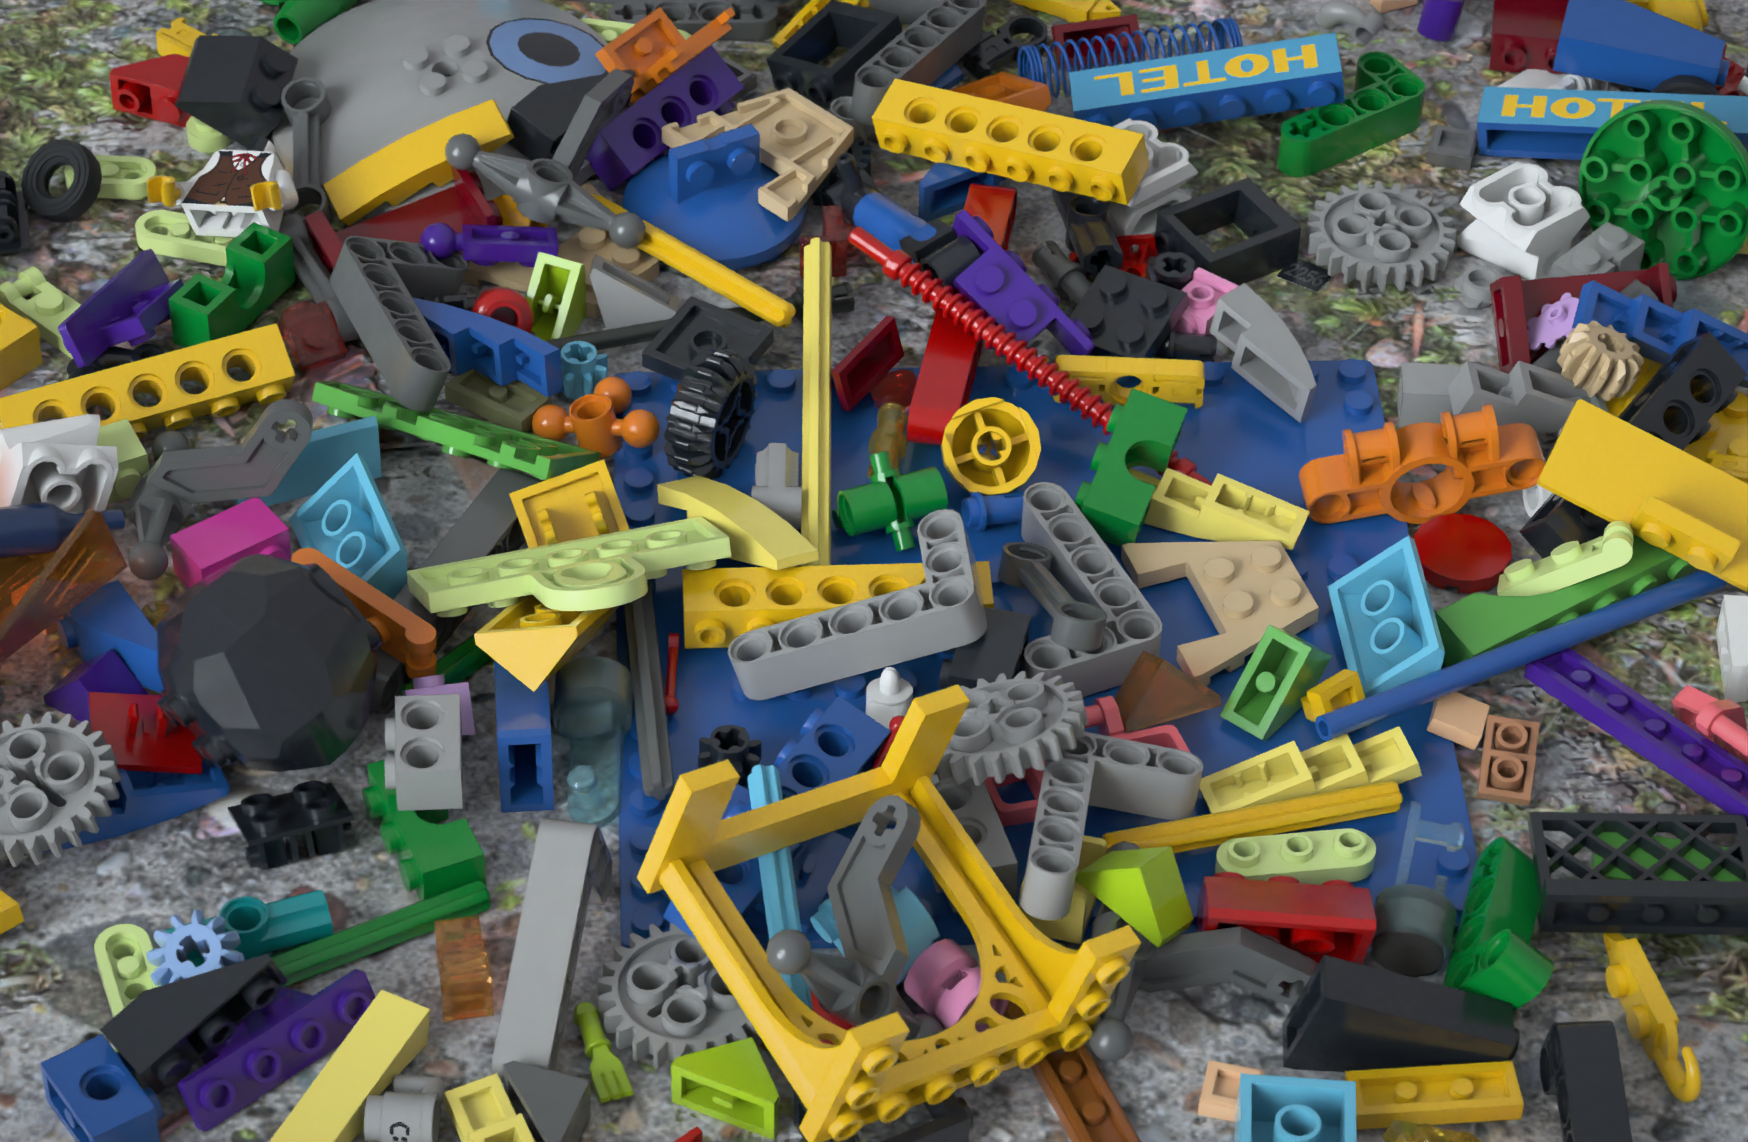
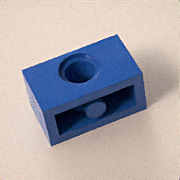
M103 1034L40 1063L46 1100L76 1142H161L158 1120L163 1118V1110L157 1096L150 1087L142 1090L136 1081L134 1068L119 1051H114Z

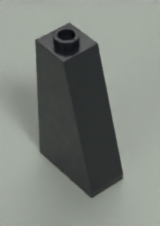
M1327 955L1322 957L1282 1024L1283 1067L1295 1070L1345 1072L1511 1061L1517 1053L1520 1042V1032L1517 1028H1514L1513 1005L1511 1003Z

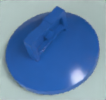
M752 124L720 133L718 136L710 139H700L669 149L668 154L649 162L644 169L631 178L623 196V208L625 210L635 213L646 222L736 273L742 268L754 266L762 262L776 261L781 253L799 237L806 220V203L789 222H786L758 204V189L780 175L760 162V133Z

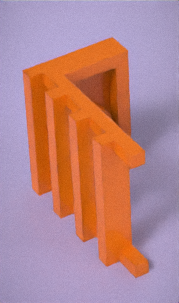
M659 7L604 46L595 56L608 73L616 68L621 71L631 69L636 73L631 91L632 98L630 100L633 105L729 32L732 27L727 21L735 15V12L729 7L717 18L685 40L662 8Z

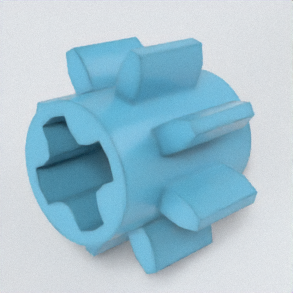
M573 341L564 345L561 349L562 393L571 400L593 394L597 383L607 377V354L597 355L596 348L585 341Z

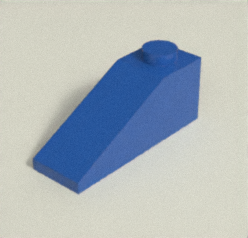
M119 580L60 598L64 619L57 621V627L62 643L67 650L73 648L84 663L113 649L143 687L161 693L164 688L157 670V631Z

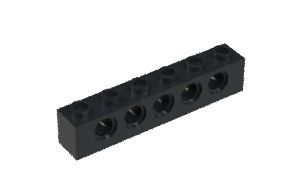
M1709 331L1682 343L1618 418L1684 450L1688 444L1696 442L1709 431L1711 424L1708 420L1714 413L1722 411L1736 399L1738 393L1735 389L1747 374ZM1552 493L1519 532L1542 558L1551 556V552L1556 547L1564 543L1578 541L1579 544L1603 536L1605 528L1611 522Z

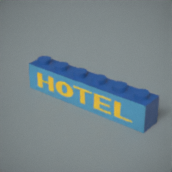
M1336 33L1069 72L1074 118L1110 127L1130 118L1132 121L1148 122L1154 125L1157 130L1345 102Z
M1484 86L1477 120L1479 156L1582 160L1591 138L1606 121L1631 105L1651 100L1680 101L1707 111L1732 130L1748 153V96Z

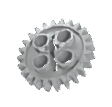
M1376 181L1374 188L1368 189L1363 182H1358L1357 190L1355 191L1342 185L1340 187V195L1328 191L1326 192L1325 201H1315L1314 211H1309L1305 242L1309 243L1308 254L1316 255L1315 264L1317 266L1328 265L1327 274L1329 276L1342 272L1344 274L1343 283L1345 284L1358 279L1361 280V289H1366L1372 282L1377 283L1380 291L1385 292L1387 284L1393 283L1397 289L1404 291L1405 282L1407 281L1417 287H1421L1423 277L1434 281L1437 277V270L1444 272L1447 270L1448 261L1453 260L1457 230L1452 228L1454 219L1453 217H1444V206L1432 207V196L1418 199V189L1414 188L1407 193L1400 192L1401 187L1398 183L1394 184L1390 190L1384 189L1381 181Z
M1025 671L1018 673L1014 679L1008 680L1004 673L999 674L996 681L988 683L983 678L978 679L977 687L972 689L960 686L970 702L935 772H937L940 781L953 776L955 784L959 785L971 777L974 779L975 786H979L987 777H994L996 783L999 784L1003 782L1007 774L1013 773L1021 779L1024 778L1025 769L1032 767L1036 770H1044L1043 761L1046 759L1062 760L1061 750L1075 749L1077 747L1075 739L1085 737L1086 735L1084 726H1087L1089 722L1081 691H1076L1073 682L1063 684L1062 676L1060 675L1047 680L1045 672H1040L1031 679H1027Z
M47 711L40 723L35 724L29 713L25 714L21 726L14 728L8 720L3 721V733L0 734V861L7 854L12 866L17 867L24 855L30 854L34 864L38 865L41 862L43 852L51 850L55 857L60 858L62 857V844L68 841L79 848L82 846L79 837L81 831L85 830L92 833L99 831L94 819L95 816H111L112 811L107 801L117 799L120 795L115 786V783L121 780V775L116 766L118 761L111 745L107 744L101 731L93 732L87 720L76 726L71 714L67 713L58 724H56L51 711Z
M671 922L670 931L662 932L656 925L650 924L649 938L647 939L631 933L629 935L630 949L616 945L614 947V961L603 962V977L598 978L597 983L598 1011L600 1017L604 1018V1031L606 1034L616 1033V1047L618 1049L633 1044V1060L638 1061L650 1053L653 1055L654 1068L659 1069L667 1059L675 1060L676 1057L742 1039L753 1037L756 1044L763 1043L699 942Z

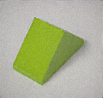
M542 252L538 253L525 297L534 313L531 331H534L538 338L545 341L573 336L586 318L584 264Z
M1171 846L1110 851L1081 870L1076 877V881L1158 948L1189 928L1194 920Z
M753 1037L675 1058L671 1064V1100L673 1103L771 1140L776 1138L779 1133V1094Z

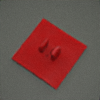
M89 692L90 725L93 732L101 731L107 744L111 745L118 764H116L118 769L145 772L202 773L201 757L191 746L196 737L188 727L185 728L181 724L176 727L163 714L156 704L163 696Z

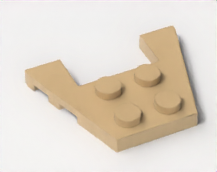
M790 88L737 103V111L719 116L710 111L697 115V123L679 128L678 123L674 122L662 127V142L670 148H675L700 139H710L718 136L720 133L752 124L760 133V162L780 175L758 189V204L786 222L795 217L836 165L837 158L844 154L851 146L854 138V127Z
M588 182L581 186L589 194L601 195ZM577 225L582 229L558 247V257L585 265L586 317L597 319L601 316L589 276L591 263L596 254L648 282L659 276V260L638 247L625 249L613 243L609 232L605 230ZM469 261V267L463 280L479 286L481 280L498 284L499 287H509L519 293L522 291L527 293L534 268L523 266L519 262L499 261L496 265L482 266Z
M1280 540L1127 543L1122 545L1121 560L1138 589L1187 577L1219 633L1216 636L1177 646L1176 660L1193 691L1200 690L1209 685L1210 677L1221 670L1226 669L1228 672H1232L1244 665L1245 656L1255 651L1269 624L1297 634L1318 622L1319 607Z

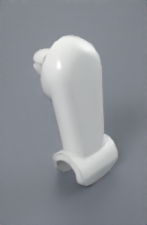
M892 666L886 667L881 677L874 679L866 687L865 714L889 729L890 720L894 716H906L913 701V688L911 684L899 677L896 668Z

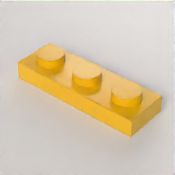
M1512 1061L1345 1071L1344 1081H1356V1130L1516 1120L1522 1118L1524 1102Z

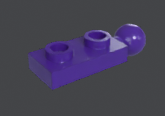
M438 222L427 226L420 237V243L424 246L425 253L428 254L431 251L436 260L447 259L455 251H460L463 254V260H471L477 265L492 266L502 261L519 262L523 266L534 268L539 252L558 257L556 228L462 224V233H456L451 226Z

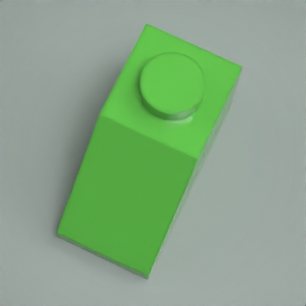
M1269 624L1220 716L1255 737L1266 741L1302 707L1300 698L1307 695L1306 691L1317 685L1332 655L1289 631Z

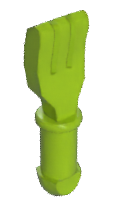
M586 1001L575 1006L573 1021L579 1027L586 1056L592 1058L590 1078L595 1095L600 1104L610 1100L621 1099V1097L634 1095L633 1089L620 1059L610 1052L612 1044L604 1034L599 1020L600 1013L592 1003Z

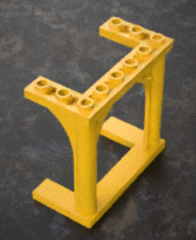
M959 684L913 699L881 767L723 820L721 818L740 778L730 761L727 759L681 774L637 875L647 894L663 889L666 891L808 1111L799 1129L808 1142H824L832 1138L836 1142L846 1140L856 1134L862 1126L878 1120H881L882 1123L892 1122L905 1114L913 1106L926 1101L929 1105L938 1104L951 1096L959 1088L972 1083L975 1087L984 1086L997 1078L1003 1071L1019 1066L1020 1069H1027L1040 1062L1049 1053L1062 1048L1064 1051L1070 1052L1081 1047L1091 1038L1093 1034L1091 1029L1099 1015L1111 1004L1110 996L1118 982L1129 973V963L1141 944L1134 931L1127 925L1084 941L1079 951L1063 947L1040 932L1012 899L931 782L970 702ZM888 795L899 796L915 807L921 817V827L913 844L914 849L964 920L975 941L981 966V980L976 1001L968 1013L956 1024L926 1038L904 1041L910 1030L898 1012L848 1031L825 1020L806 1006L792 992L781 975L772 968L767 960L766 952L713 872L861 822L872 804ZM1002 972L1007 983H999L995 974ZM993 999L1008 1000L1018 1005L1024 1011L1025 1016L1015 1020L1005 1018L993 1010L990 1001ZM985 1023L990 1028L979 1033L975 1025ZM820 1040H829L834 1045L822 1043ZM935 1045H942L944 1047L937 1049ZM898 1059L902 1061V1063L899 1062L898 1064L893 1066Z

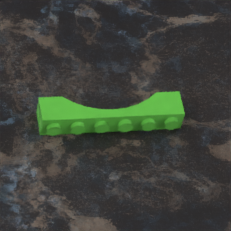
M1634 535L1633 554L1627 564L1561 590L1533 596H1496L1475 592L1435 612L1445 650L1442 664L1445 667L1454 665L1689 575L1696 568L1687 561L1659 547L1650 545L1642 538Z

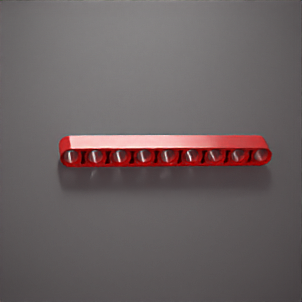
M971 183L964 210L972 218L978 216L983 219L991 228L995 242L1004 251L1008 250L1016 215L1017 188ZM943 309L935 313L912 397L907 426L908 442L941 445L947 424L958 409L969 403L984 340L976 342L974 332L966 334L964 332V325L956 327L953 324L954 317L945 319L943 317Z

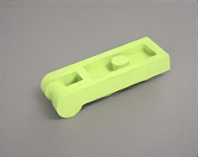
M34 266L19 273L18 280L10 283L6 281L0 284V302L2 305L21 317L30 319L38 326L42 339L73 359L71 353L67 351L63 344L58 326L76 311L81 304L47 282L41 271ZM27 296L31 297V299L26 300L24 298Z
M1613 521L1607 525L1601 537L1579 544L1578 541L1564 543L1556 547L1551 552V556L1532 562L1531 559L1517 561L1509 565L1504 570V574L1499 576L1497 594L1498 596H1533L1550 593L1621 567L1632 558L1633 529L1624 521Z

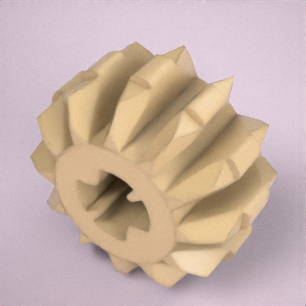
M1592 320L1589 324L1579 323L1569 333L1560 349L1557 362L1562 368L1561 375L1574 382V389L1581 388L1587 392L1589 397L1596 394L1603 400L1610 401L1613 397L1623 398L1626 392L1631 390L1641 373L1644 359L1639 354L1640 347L1636 343L1627 340V333L1615 331L1611 324L1603 327L1597 321Z

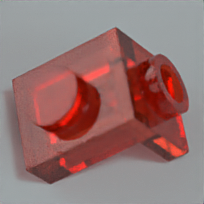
M841 205L822 206V236L800 238L799 272L801 278L804 279V247L809 245L811 239L819 237L821 242H829L832 246V277L846 276L847 252L854 250V245L848 241L853 227L852 224H844Z
M326 300L313 305L309 301H302L284 310V314L281 315L278 328L282 339H287L300 372L345 358L347 349Z

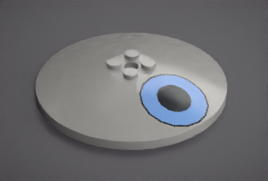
M375 0L336 16L307 35L289 53L298 58L292 81L301 77L318 79L324 85L332 106L330 116L320 125L321 188L324 190L328 202L332 204L323 184L362 159L438 120L493 99L497 102L507 121L511 108L539 85L608 73L595 56L607 43L591 27L572 14L539 0ZM319 98L303 99L294 108H308L315 104ZM283 108L279 125L270 134L281 162L293 176V125L289 122ZM508 142L492 152L529 160ZM586 159L575 179L579 186L595 173ZM475 167L467 170L468 172L475 171L479 176L486 201L501 195H508ZM454 179L441 188L431 182L396 207L385 201L363 217L371 219L455 186Z

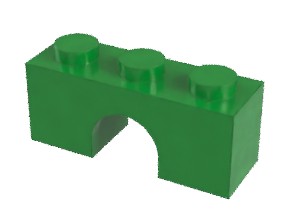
M255 222L249 225L225 247L227 264L221 282L197 273L168 299L173 343L186 348L241 333L296 282L292 237Z
M1133 388L1125 406L1116 403L1106 431L1113 433L1109 444L1099 442L1090 465V470L1096 471L1092 483L1083 480L1075 499V504L1102 540L1120 547L1123 544L1136 543L1149 512L1156 486L1136 479L1130 474L1128 469L1144 466L1165 473L1180 438L1188 411L1187 408Z
M385 759L367 764L369 787L362 789L364 805L371 819L379 818L381 822L380 831L387 853L389 855L397 854L400 860L399 871L407 892L416 891L421 901L474 880H481L486 886L484 853L466 818L445 824H433L449 819L448 809L398 811L396 789H386Z

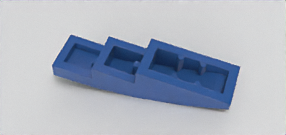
M1594 280L1582 286L1572 328L1575 329L1579 323L1589 324L1592 320L1597 321L1603 327L1611 324L1615 331L1627 333V340L1636 343L1640 347L1639 354L1642 357L1664 364L1682 343L1710 331L1746 372L1747 376L1738 386L1748 388L1747 333L1695 308L1682 313L1644 294L1631 299Z
M413 298L451 364L449 371L458 376L474 369L502 387L519 380L547 398L563 391L559 348L524 330L491 317L447 304Z
M203 760L201 774L126 771V769H118L121 780L116 782L115 786L120 794L119 798L107 801L112 811L111 816H95L94 819L99 831L92 833L83 830L79 833L82 845L122 836L176 818L227 796L230 786L222 769L215 765L211 768ZM68 841L62 844V850L76 847Z

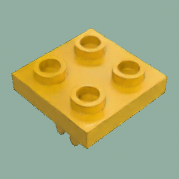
M604 459L509 493L528 548L630 530Z

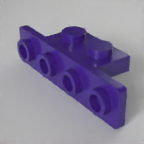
M964 209L958 213L952 228H954L958 237L961 235L966 236L975 245L981 256L955 278L953 286L968 301L974 303L976 310L982 308L985 311L984 318L993 316L996 320L995 326L1004 324L1006 326V334L1015 332L1017 335L1016 341L1024 339L1027 341L1028 346L1047 329L1071 355L1090 356L1095 345L1091 341L1092 335L1087 327L1076 318L1069 319L1058 307L1059 301L1055 294L1043 284L1037 285L1025 273L1027 271L1026 266L1019 256L1011 250L1004 251L995 242L991 228L983 219L978 216L972 218Z
M152 249L142 251L58 326L65 348L71 353L77 366L82 368L90 365L110 346L128 341L130 346H135L147 341L156 334L155 326L171 319L168 299L184 283L181 278L169 282Z
M354 969L315 995L281 987L276 998L269 1005L255 1010L236 1027L233 1035L227 1042L219 1047L211 1048L201 1058L205 1065L178 1083V1089L196 1128L204 1132L211 1130L340 1046L376 997L366 973L362 970Z

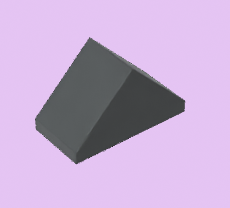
M517 1061L503 1064L504 1089L516 1115L522 1113L534 1141L580 1142L591 1118L590 1080Z

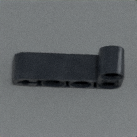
M1610 1020L1554 1022L1541 1047L1540 1078L1544 1093L1546 1095H1556L1562 1141L1633 1142L1618 1041L1613 1022Z

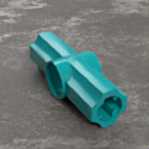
M316 890L266 904L255 897H237L222 906L219 916L223 917L226 922L224 933L228 931H236L238 933L241 943L234 950L243 953L245 960L265 954L271 957L275 950L317 940L333 934V924L323 890ZM215 917L205 919V926ZM169 928L165 929V931L172 934L174 932V929ZM197 950L187 954L188 961H191L195 967L205 963L204 957L199 955Z

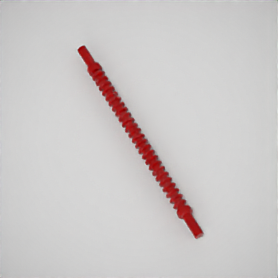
M857 226L851 232L848 241L882 265L883 273L893 281L901 279V286L903 288L911 286V293L914 296L922 294L923 303L933 302L932 309L934 311L943 309V317L945 319L954 317L953 324L956 327L964 325V332L966 334L974 332L976 342L985 340V348L987 350L996 348L995 354L997 357L1007 356L1006 363L1008 365L1016 363L1019 373L1028 371L1027 378L1030 381L1038 379V386L1041 389L1049 387V394L1052 397L1059 394L1061 404L1070 402V410L1072 412L1081 410V418L1083 420L1092 418V426L1094 428L1103 426V434L1105 436L1113 434L1106 431L1113 410L1111 402L1102 404V396L1100 394L1091 396L1092 390L1089 386L1080 388L1081 381L1078 378L1070 380V373L1068 371L1060 373L1057 363L1049 365L1047 355L1038 357L1036 347L1027 349V341L1024 339L1016 341L1017 335L1015 332L1006 334V326L1004 324L995 326L996 320L993 316L984 318L985 311L982 308L974 310V303L972 301L964 303L962 293L953 295V287L950 285L942 287L943 280L941 278L932 280V272L930 270L921 272L922 265L920 263L912 264V258L903 250L893 251L861 226ZM1174 450L1167 468L1212 486V482L1196 472L1197 465L1187 457L1179 459L1178 451ZM1157 471L1158 475H1164L1163 472Z

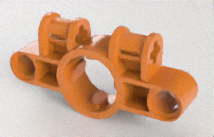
M1485 404L1481 410L1457 415H1451L1449 411L1441 412V424L1422 422L1395 430L1393 422L1390 421L1385 422L1383 428L1353 433L1351 429H1345L1342 431L1344 454L1311 460L1301 468L1298 478L1306 509L1310 511L1309 517L1314 522L1331 524L1388 513L1391 517L1401 522L1423 524L1433 517L1456 513L1471 498L1522 490L1537 485V480L1545 465V459L1535 429L1525 423L1497 426L1492 405ZM1426 464H1443L1447 466L1444 471L1431 479L1412 483L1397 481L1400 476L1419 466Z

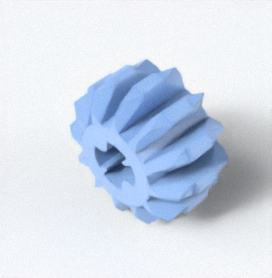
M197 909L193 911L191 924L184 925L179 915L173 914L170 920L174 932L171 934L165 930L157 929L153 936L161 948H155L147 952L149 964L157 967L150 975L155 986H163L245 961L243 953L234 950L241 943L238 933L236 931L224 933L226 922L219 915L205 926L204 914L201 910ZM197 950L198 954L204 957L205 963L195 967L187 958V954L191 951Z

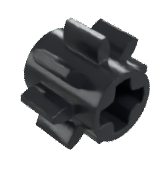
M736 725L719 726L711 733L710 738L701 737L699 739L698 769L728 759L740 776L737 784L743 787L748 782L747 778L752 773V767L760 764L762 742L761 740L750 741L749 734L744 727L741 728Z

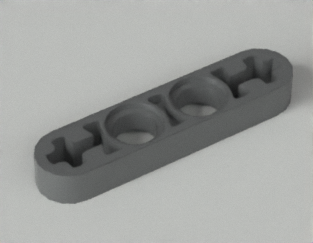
M766 0L620 1L612 5L608 12L609 21L637 24L661 7L669 19L680 20L672 22L677 29L686 31L692 36L711 22L707 20L717 18L731 7L735 15L727 22L732 29L720 37L718 41L766 40L773 37L778 30V9L773 3Z

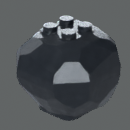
M265 554L246 556L208 575L189 588L174 601L158 624L157 670L164 689L161 691L163 697L156 704L176 727L180 724L185 728L188 727L196 737L191 746L211 768L215 765L221 769L227 763L233 766L236 762L252 769L273 772L327 766L346 752L368 720L378 667L377 650L383 646V642L342 589L319 565L315 563L302 565Z

